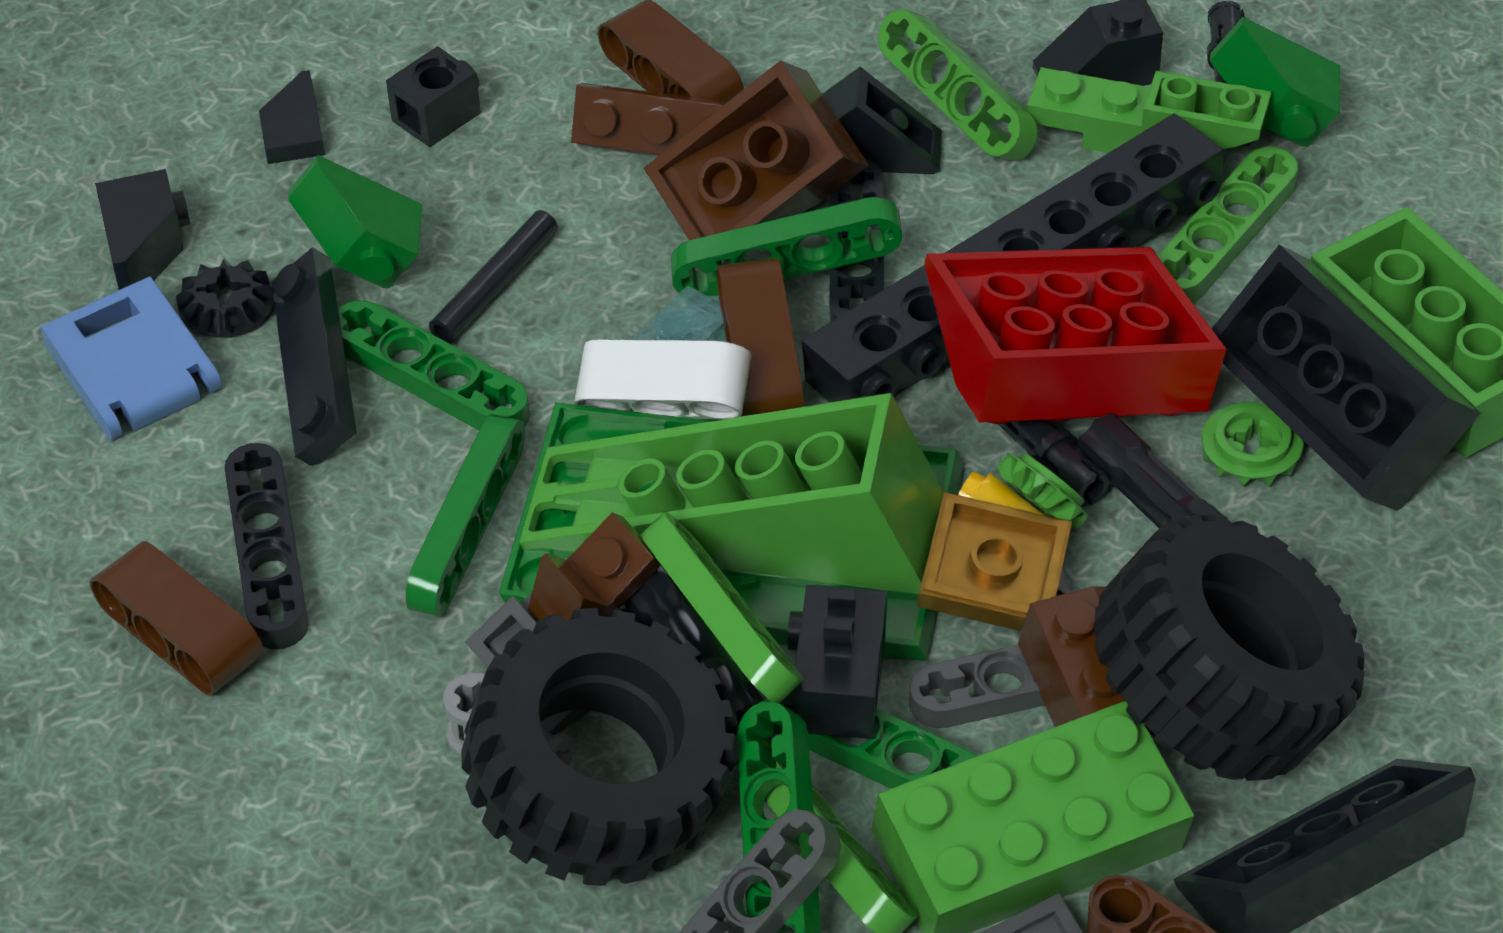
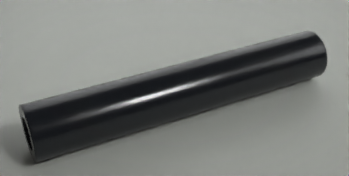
M543 210L535 211L429 322L431 333L451 344L558 231L555 219Z

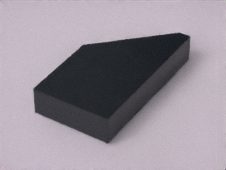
M310 70L301 71L259 110L268 164L325 155Z

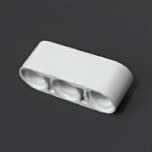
M590 340L585 342L574 405L693 419L724 420L741 417L752 354L744 347L721 341Z

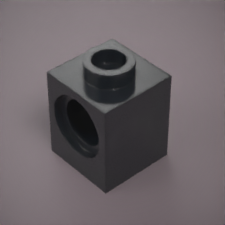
M438 46L386 80L392 122L428 147H432L481 114L478 92L480 84L476 72L467 62L457 60Z

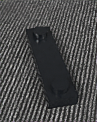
M312 247L293 264L285 266L277 277L271 281L294 453L297 459L310 466L319 464L357 433L331 260L328 256Z

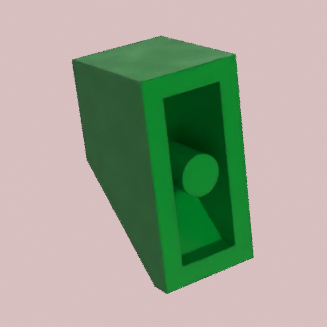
M1242 17L1210 53V62L1227 84L1242 85L1272 92L1263 128L1300 146L1308 147L1340 113V65L1245 17Z
M320 155L316 156L288 191V201L336 267L382 288H390L418 256L423 204Z

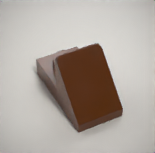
M612 512L567 560L549 553H545L541 557L528 610L536 620L553 614H562L564 620L567 621L571 619L574 609L597 608L599 616L611 617L613 611L619 610L661 564L623 516Z

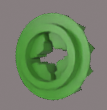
M1241 402L1219 409L1208 418L1201 435L1203 461L1215 464L1219 478L1231 474L1238 476L1242 486L1250 479H1260L1270 486L1279 474L1291 476L1296 462L1302 459L1304 441L1263 403ZM1252 433L1258 434L1257 441L1259 442V447L1256 454H1247L1244 452V446L1247 440H1251Z
M1007 453L998 465L1001 478L1049 517L1071 521V528L1078 529L1089 517L1080 507L1085 500L1063 480L1029 455L1023 453L1018 459L1012 454Z

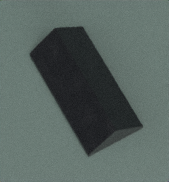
M1395 759L1173 880L1178 890L1208 926L1217 933H1289L1463 837L1476 782L1471 767Z

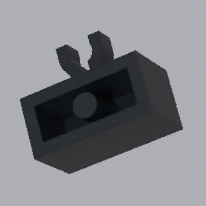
M806 584L803 611L790 612L787 649L788 651L797 652L794 665L803 676L804 681L780 704L792 705V711L798 714L806 723L808 734L874 739L886 641L887 591Z

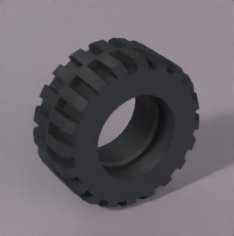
M1210 514L1200 517V515L1177 518L1170 524L1162 525L1101 593L1099 606L1095 609L1094 635L1097 636L1095 649L1099 664L1107 665L1106 681L1114 695H1122L1128 704L1126 712L1138 725L1143 722L1155 734L1153 740L1167 751L1175 749L1185 756V763L1199 770L1208 769L1209 767L1215 769L1216 776L1230 780L1243 779L1244 777L1246 781L1273 779L1275 776L1285 775L1295 769L1356 708V701L1361 697L1364 685L1365 671L1363 670L1365 657L1363 646L1355 642L1357 628L1351 615L1344 614L1339 607L1340 597L1331 585L1325 586L1315 575L1317 570L1304 557L1299 560L1287 550L1289 545L1274 535L1268 538L1258 533L1257 526L1245 521L1229 523L1227 516Z
M597 608L574 609L570 620L565 621L562 614H553L537 620L533 632L530 629L520 630L506 642L503 653L495 655L487 668L464 731L466 738L461 749V768L469 775L465 788L474 807L477 809L486 807L482 819L483 825L495 839L505 835L512 841L509 852L519 860L528 864L531 858H534L548 865L545 874L564 881L568 872L583 875V884L606 886L610 875H618L621 883L628 884L644 880L651 866L655 871L663 872L677 863L685 849H692L704 834L732 778L731 771L738 759L739 740L733 734L738 725L734 705L730 700L721 701L726 686L713 667L705 671L700 665L704 655L689 641L686 640L680 645L669 637L672 631L670 628L656 621H653L651 627L635 622V614L614 610L611 617L599 616ZM570 710H591L615 717L630 726L645 741L655 759L658 773L641 781L618 784L586 777L570 768L555 754L543 734L540 722L554 714Z

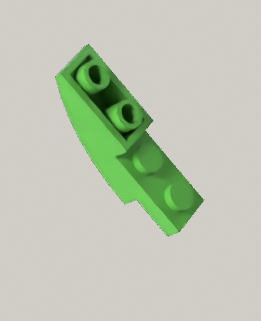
M1041 67L1027 104V111L1035 119L1037 125L1083 133L1082 148L1106 153L1113 151L1175 113L1224 150L1259 140L1272 92L1161 71L1155 72L1151 87Z

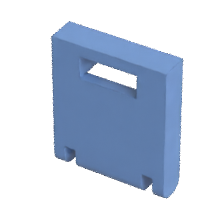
M150 276L40 326L44 346L110 441L122 436L119 420L113 412L116 409H122V415L133 431H137L200 401L199 389L191 374L194 373L210 394L222 388L221 379L216 368ZM127 317H130V318H128V319H126V320H124V321H122V322H120V323H117V322H119V321H121V320H123V319H125V318H127ZM114 323H117V324H115V325H113V326H111V327H109V328H107V329H104V328H106V327H108V326H110V325H112V324H114ZM101 329H104V330H102V331H100V332H98V333H96V334H94V335H91V334H93V333H95V332H97V331H99V330H101Z

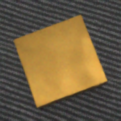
M944 492L916 607L1022 631L1030 603L1055 597L1057 594L1072 522Z

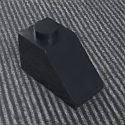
M1119 0L1091 6L1033 60L1032 68L1036 76H1038L1042 67L1140 86L1152 84L1155 72L1160 71L1163 31L1147 0Z
M861 66L822 93L864 159L876 163L883 173L935 174L940 171L942 130Z
M166 169L95 183L118 290L149 276L154 281L184 249L179 227L191 224L183 190L171 192Z

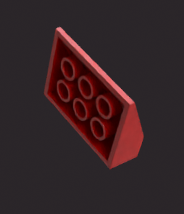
M1151 247L926 254L924 266L957 389L979 423L1006 424L1010 421L1044 419L1059 422L1068 418L1102 417L1109 413H1112L1117 418H1122L1126 415L1161 414L1176 416L1180 413L1208 412L1226 348Z

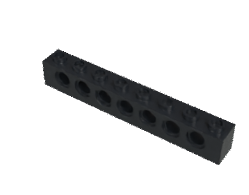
M1173 113L945 253L1135 247L1154 234L1164 232L1172 223L1199 206L1208 204L1217 196L1222 185L1223 149L1180 116ZM924 265L802 339L805 381L829 403L891 393L895 397L920 380L930 378L941 367L950 362Z

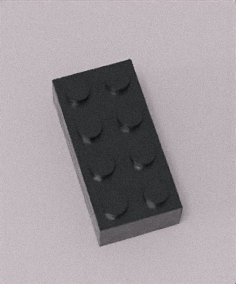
M1281 245L1277 246L1212 328L1226 348L1223 364L1363 498L1396 511L1406 504L1481 414L1480 411L1319 265Z

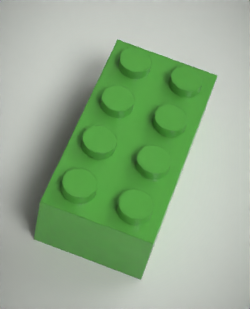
M1408 207L1311 255L1310 260L1319 265L1481 412L1453 446L1464 458L1503 438V291Z
M1126 701L878 793L871 831L903 896L917 914L915 920L921 933H972L1013 917L1058 893L1061 897L1095 885L1105 877L1126 873L1182 851L1194 819V814L1145 724L1142 722L1138 725L1126 712L1128 706Z

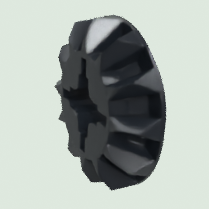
M224 258L220 266L215 268L200 264L197 276L182 278V292L176 295L178 312L182 321L190 329L213 337L234 336L255 328L266 319L274 305L273 287L270 284L267 272L255 271L249 260L243 261L236 266H231ZM224 287H229V289H232V292L229 295V299H226V306L222 307L221 301L218 300L220 291Z

